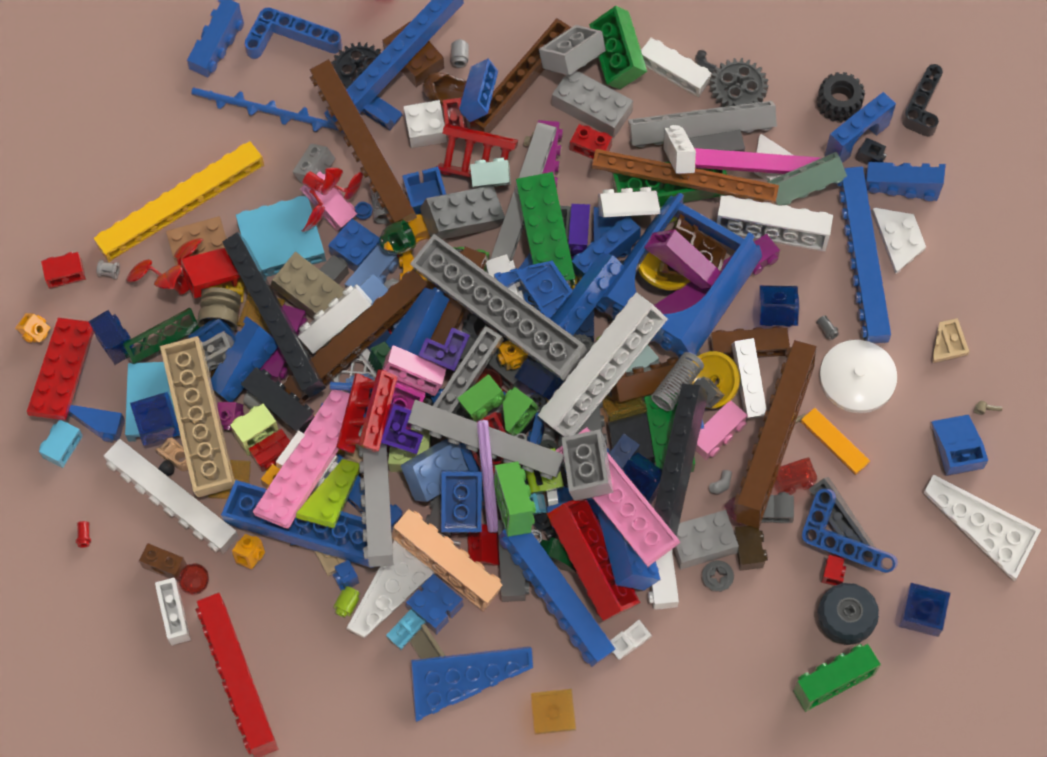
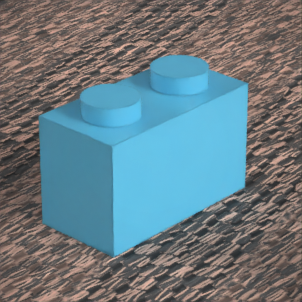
M59 420L57 424L52 426L48 438L41 443L39 453L43 459L63 468L83 435L79 428Z

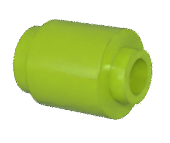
M346 586L339 594L333 606L336 610L335 613L344 618L346 615L351 616L360 599V593L354 588Z

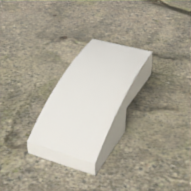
M638 620L627 630L620 632L610 640L616 648L613 653L620 660L646 642L652 635L643 623Z

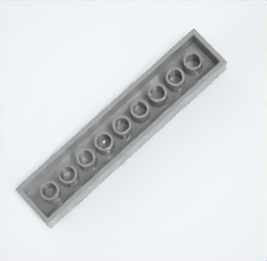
M433 234L410 263L415 271L563 381L588 351L583 343L435 234Z

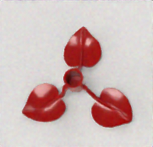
M325 169V180L309 171L305 175L302 184L311 189L309 193L315 197L318 205L313 209L305 227L301 231L306 232L315 227L325 212L323 202L315 193L316 191L321 192L324 196L332 188L346 192L344 199H351L361 186L363 173L359 172L354 175L348 187L342 188L336 185L343 174L342 169Z
M203 238L193 239L182 244L174 254L178 265L171 267L162 274L150 266L152 261L147 259L139 262L131 269L126 282H135L142 278L147 271L151 270L158 275L154 282L156 287L163 289L175 288L179 295L186 293L189 290V286L182 273L181 259L189 257L201 241H203Z

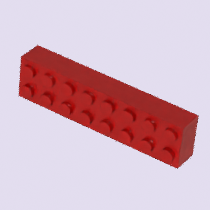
M220 592L196 601L199 608L195 610L203 626L204 635L210 644L208 645L215 662L218 661V663H215L221 679H225L222 682L223 688L228 698H232V700H229L230 707L235 717H239L235 719L242 736H246L242 738L249 755L253 754L254 757H262L279 750Z

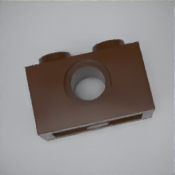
M147 543L139 559L144 569L169 579L175 577L177 582H179L187 566L184 557Z

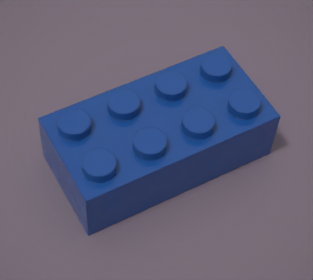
M603 511L598 513L616 585L646 590L660 581L656 561L647 567Z

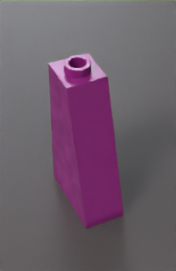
M676 230L652 233L644 247L651 254L700 288L712 287L721 274L717 267Z

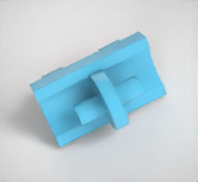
M410 609L390 630L386 637L402 650L418 633L421 625L426 624V622Z

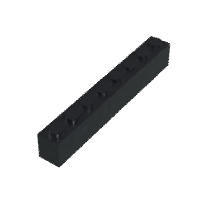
M682 383L654 510L676 537L708 397V392L701 385Z

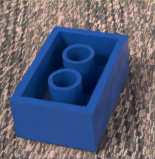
M441 470V532H481L482 471Z

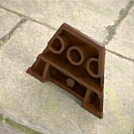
M680 213L672 230L680 233L721 271L727 250L710 236H704L698 231V227L695 224L693 226L689 224ZM663 261L660 262L659 269L661 272L681 275Z

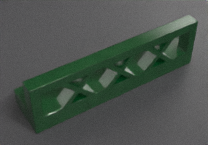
M187 308L122 343L126 350L124 354L127 360L135 364L161 350L160 346L174 343L198 330L200 327L197 324L192 309ZM189 315L188 319L181 322L183 317ZM174 325L173 327L165 330L166 326ZM153 333L157 334L156 336L148 340L149 335ZM134 343H140L139 345H137L136 347H134V348H132V349H130V347H129V346L133 345Z

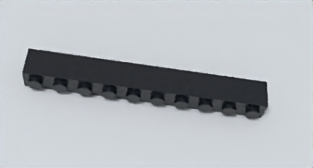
M239 232L222 241L302 391L311 398L326 389L323 380L247 241Z

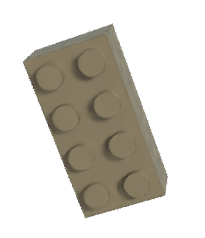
M294 252L271 282V287L299 309L304 310L311 318L320 310L325 311L329 308L328 304L334 298L339 299L344 295L342 292L345 290L297 252Z

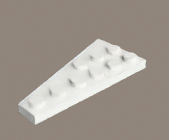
M933 475L924 494L1015 582L1041 530Z
M396 541L392 544L394 565L380 566L347 626V630L362 638L368 636L434 574L431 569Z

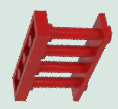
M446 124L443 127L442 133L446 134L449 138L444 163H439L436 167L439 168L440 173L445 175L453 173L472 178L469 165L474 143H483L482 160H486L487 163L489 162L491 148L494 146L501 147V158L508 161L509 152L517 148L518 140ZM458 137L465 139L466 142L462 168L451 165L455 142Z
M378 370L375 380L355 373L336 448L354 454L356 444H359V446L373 452L379 451L398 376L384 370ZM373 388L371 398L368 399L370 389ZM366 407H368L366 417H363ZM363 426L361 436H359L360 428Z

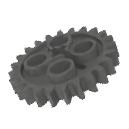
M734 58L732 63L728 59L726 60V65L720 63V67L715 68V72L712 73L709 85H711L712 98L717 97L716 103L722 102L721 107L763 102L767 96L769 85L766 73H761L762 67L756 68L757 63L755 62L751 65L750 60H747L745 63L743 58L740 59V62H737L736 58Z

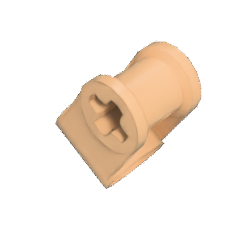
M167 436V440L160 448L157 447L155 451L164 460L167 459L173 463L178 470L187 471L186 459L178 462L180 458L185 457L183 447L174 438Z

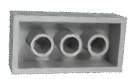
M578 71L571 75H565L552 94V106L601 132H606L613 138H615L633 110V100Z

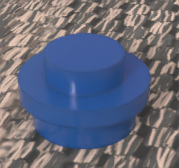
M359 202L355 206V212L357 213L355 216L361 220L370 218L373 212L372 206L367 202Z

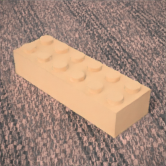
M408 509L393 527L392 539L484 612L498 595L502 587L501 580L496 575L487 573L485 567L480 562L471 560L465 550L456 548L453 545L454 542L449 537L440 535L434 525L425 523L422 520L423 517L418 512H412Z

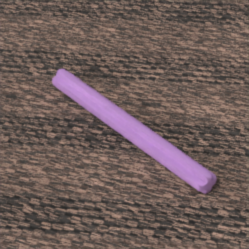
M480 420L477 422L487 529L488 532H497L498 517L489 426L487 420Z

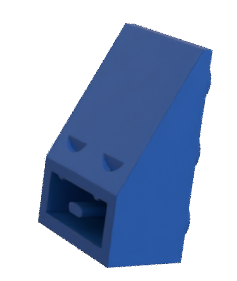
M969 414L931 421L946 476L985 468L988 462L985 447Z

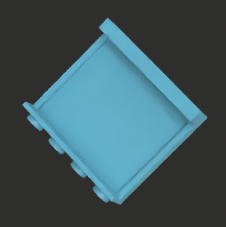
M298 196L292 200L279 201L270 206H260L258 209L245 210L236 214L241 236L247 241L266 277L276 275L294 252H297L312 265L326 261L317 226L306 232L301 231L312 213L310 201L306 196Z
M164 362L128 363L125 436L128 442L136 441V437L181 436Z

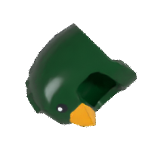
M402 220L389 225L382 231L379 245L385 253L399 255L416 247V239L410 225Z

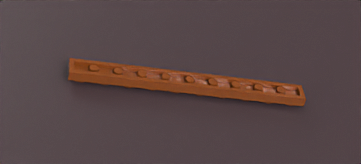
M596 149L592 163V169L731 195L743 199H752L758 202H770L773 205L776 203L779 185L700 169H695V173H676L670 163Z

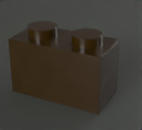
M749 525L735 527L734 534L739 546L737 558L740 571L763 568L765 561H768L767 551L762 547V542H764L763 531H759V528Z

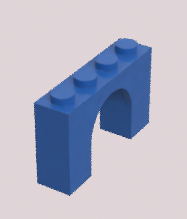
M882 92L830 133L824 156L837 152L841 162H845L850 158L854 144L867 129L877 136L890 125L896 103L886 93Z

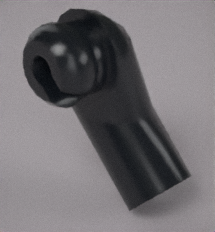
M699 50L695 55L697 65L705 67L709 72L714 73L717 65L707 61L706 51Z

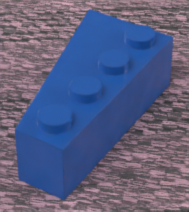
M218 0L220 4L217 10L213 9L211 12L212 18L209 26H204L201 34L202 39L196 41L187 59L190 70L207 78L216 70L217 63L220 59L224 58L228 46L233 44L236 34L244 26L240 5L233 0Z
M869 162L865 175L866 188L871 193L880 192L891 196L900 195L907 198L937 201L944 184L946 164H939V167H930V164L922 163V167L911 166V163L895 166L894 163Z
M247 316L243 321L245 325L242 330H238L235 335L236 341L232 348H228L226 351L224 362L219 364L211 378L213 390L228 402H233L244 389L241 383L254 368L260 369L278 348L275 339Z

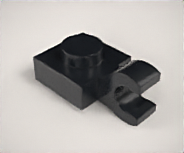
M547 512L534 515L535 523L532 524L534 529L543 532L549 541L551 538H555L556 534L551 527Z

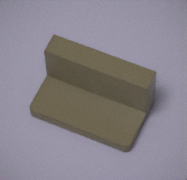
M422 624L421 630L409 641L419 658L445 656L426 625Z

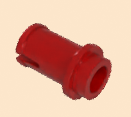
M87 521L77 523L76 543L81 548L89 547L91 543V538H89L90 523Z

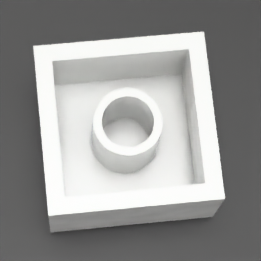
M440 100L404 106L411 148L447 142L446 134H442L445 124Z

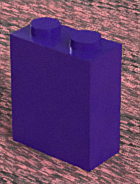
M571 203L568 242L571 260L578 253L584 252L588 246L589 204Z

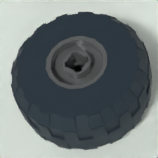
M841 583L831 587L821 598L817 611L818 623L824 634L834 642L844 645L858 644L866 640L875 630L879 619V608L876 599L866 588L854 583Z

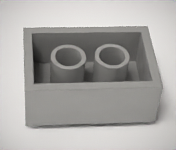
M579 25L573 26L539 49L543 68L565 75L573 74L577 69L587 65L589 61L599 57L601 53L606 51L602 31Z
M598 429L562 437L568 487L574 501L613 493L606 442L601 430Z
M726 510L679 523L677 538L680 543L673 550L680 570L736 554L739 546Z

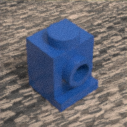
M349 559L334 567L336 573L333 574V577L341 591L346 586L353 587L359 584L358 576Z

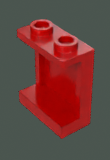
M225 248L181 259L182 273L194 298L201 297V289L230 281L233 287L237 286V279L240 278L237 269L234 268L233 261Z

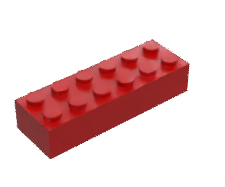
M586 499L563 503L547 513L551 525L555 528L561 544L568 553L569 560L573 563L579 579L583 582L588 596L592 599L596 611L603 621L641 603L633 588L616 585L602 528Z

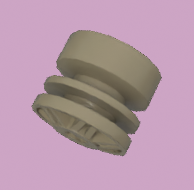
M214 287L203 290L200 301L201 309L199 310L197 320L198 326L202 327L212 319L220 318L235 331L238 326V312L241 303L240 295L225 288Z

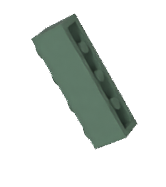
M834 152L767 182L779 185L776 203L780 206L788 205L796 198H804L812 191L823 190L826 188V185L831 183H839L847 177L839 155L837 152Z

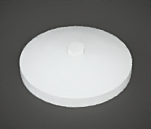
M849 340L834 346L826 354L821 364L819 378L824 394L834 405L852 413H868L879 409L891 398L897 383V371L889 354L878 345L864 340Z

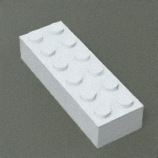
M721 195L717 224L740 237H746L750 232L754 235V239L757 240L767 234L774 243L825 252L830 237L833 215L826 212H813L805 208L796 209L788 205L779 206L773 205L770 202L762 203L752 199H739L731 195Z

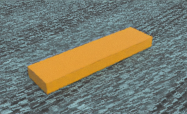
M816 408L812 409L801 419V423L855 475L870 463V460Z

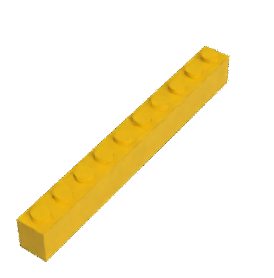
M251 141L241 144L235 151L225 154L222 159L209 164L207 168L193 174L188 180L178 183L172 190L162 193L159 198L146 203L138 211H133L125 219L115 222L109 229L99 232L94 237L97 247L108 262L112 261L263 167L264 162L261 154Z

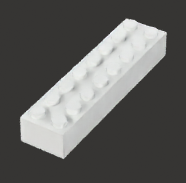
M636 292L629 299L623 310L616 315L611 325L604 330L598 341L592 345L586 356L579 361L574 371L567 376L561 387L555 391L549 402L542 407L538 416L564 437L575 435L667 321V318L653 304Z

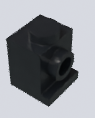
M866 137L856 161L860 162L861 160L867 164L869 162H884L887 154H885L887 146Z

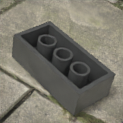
M493 185L426 198L420 207L430 237L435 234L441 239L496 229L500 227L505 218Z

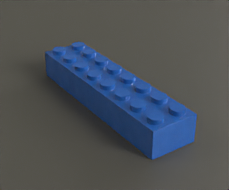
M235 480L221 514L224 522L228 525L344 560L349 559L351 562L369 567L368 559H364V547H367V542L363 541V530L367 529L366 524H363L362 517L341 512L335 528L295 517L287 529L254 515L253 510L267 489Z

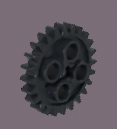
M358 42L357 46L351 43V48L345 45V51L338 50L339 55H334L335 61H331V64L346 90L354 82L353 80H356L381 54L380 48L375 50V45L369 48L367 42L364 46H361V43Z

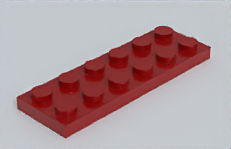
M57 318L27 408L28 416L66 421L96 328L95 322Z

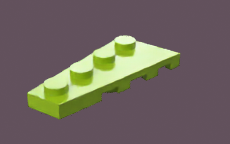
M342 459L298 510L296 518L335 528L360 472V463Z

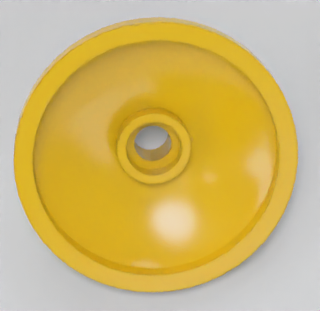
M648 252L638 268L640 274L648 283L660 289L678 290L690 282L684 276L661 272L659 269L661 260Z
M717 351L702 353L697 357L703 362L704 368L692 381V384L703 376L711 379L714 384L716 379H719V384L716 386L725 396L711 409L723 407L734 398L740 384L738 367L724 353Z

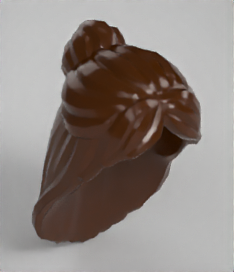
M436 72L428 75L424 80L423 92L427 99L433 101L440 100V105L443 106V100L462 99L467 81L456 78L448 73Z

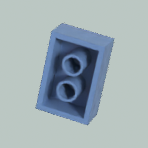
M444 439L400 465L414 500L428 502L441 494V470H469L461 452L460 443L456 445L448 442V439Z

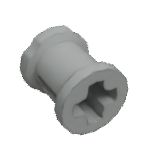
M99 260L96 270L97 276L105 275L117 279L120 273V263L115 262L113 264Z

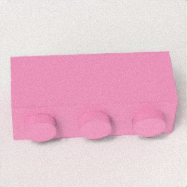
M320 171L317 176L325 180V174H322ZM305 185L302 188H300V190L305 194V196L316 207L318 205V202L315 199V197L311 193H309L311 189ZM332 188L324 196L321 192H315L325 207L323 216L336 231L357 215L354 206L350 202H346L340 190Z
M394 345L387 354L382 369L398 376V381L433 396L436 395L442 386L446 372L445 367Z
M732 401L728 402L704 425V429H700L696 452L705 460L710 456L712 458L715 457L720 451V447L723 444L727 445L733 439V434L736 431L740 432L747 425V414Z

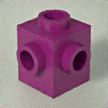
M218 402L217 408L223 430L232 431L230 424L237 417L245 415L243 412L244 404Z

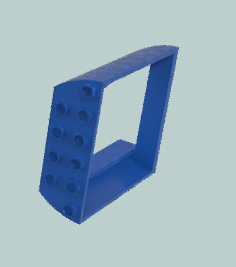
M681 193L674 197L671 195L660 209V214L655 216L622 263L624 266L623 270L595 306L598 311L606 312L615 320L616 315L623 310L629 299L636 293V273L649 252L644 247L652 233L664 231L674 216L678 218L681 213L685 217L684 220L692 226L695 224L699 231L736 252L713 286L699 302L683 311L663 314L667 321L651 341L657 342L666 351L674 352L679 358L684 352H690L694 355L699 352L762 258L760 246L754 243V235L749 232L745 239L684 205V195Z

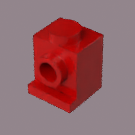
M836 554L828 556L821 583L832 586L843 583L847 567L843 565L844 557Z

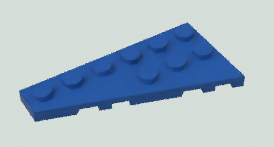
M528 646L411 660L415 721L422 720L423 717L429 714H435L442 708L476 695L481 690L490 686L493 687L509 677L512 678L532 669V648Z

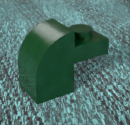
M551 538L550 541H541L540 545L558 568L564 571L576 572L573 563L569 560L567 551L559 539Z

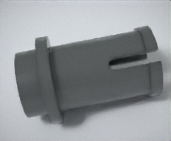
M826 315L817 320L816 323L824 331L826 338L833 340L839 335V329L833 326Z

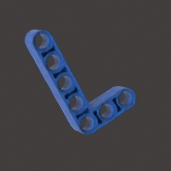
M270 7L260 11L244 42L247 55L251 59H257L263 54L273 33L333 54L338 53V50L342 49L339 32Z
M828 488L821 489L816 493L802 532V538L807 544L881 572L888 573L896 569L898 560L893 554L827 530L826 526L836 501V494ZM824 492L830 495L828 503H824L821 499V495ZM816 511L823 513L824 517L821 522L815 519ZM811 529L817 533L815 540H811L808 537V532ZM829 536L833 537L836 541L834 547L828 546L826 542ZM848 543L854 546L853 554H848L845 550V546ZM868 550L873 553L872 561H867L864 558L865 551ZM884 558L891 559L893 563L891 568L884 567Z

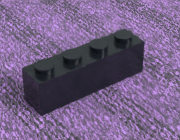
M255 367L241 385L295 432L300 431L304 434L315 417L313 415L314 410L307 404L302 406L299 403L300 398L293 392L288 394L285 391L286 387L280 381L274 382L271 380L272 375L265 369L261 371Z

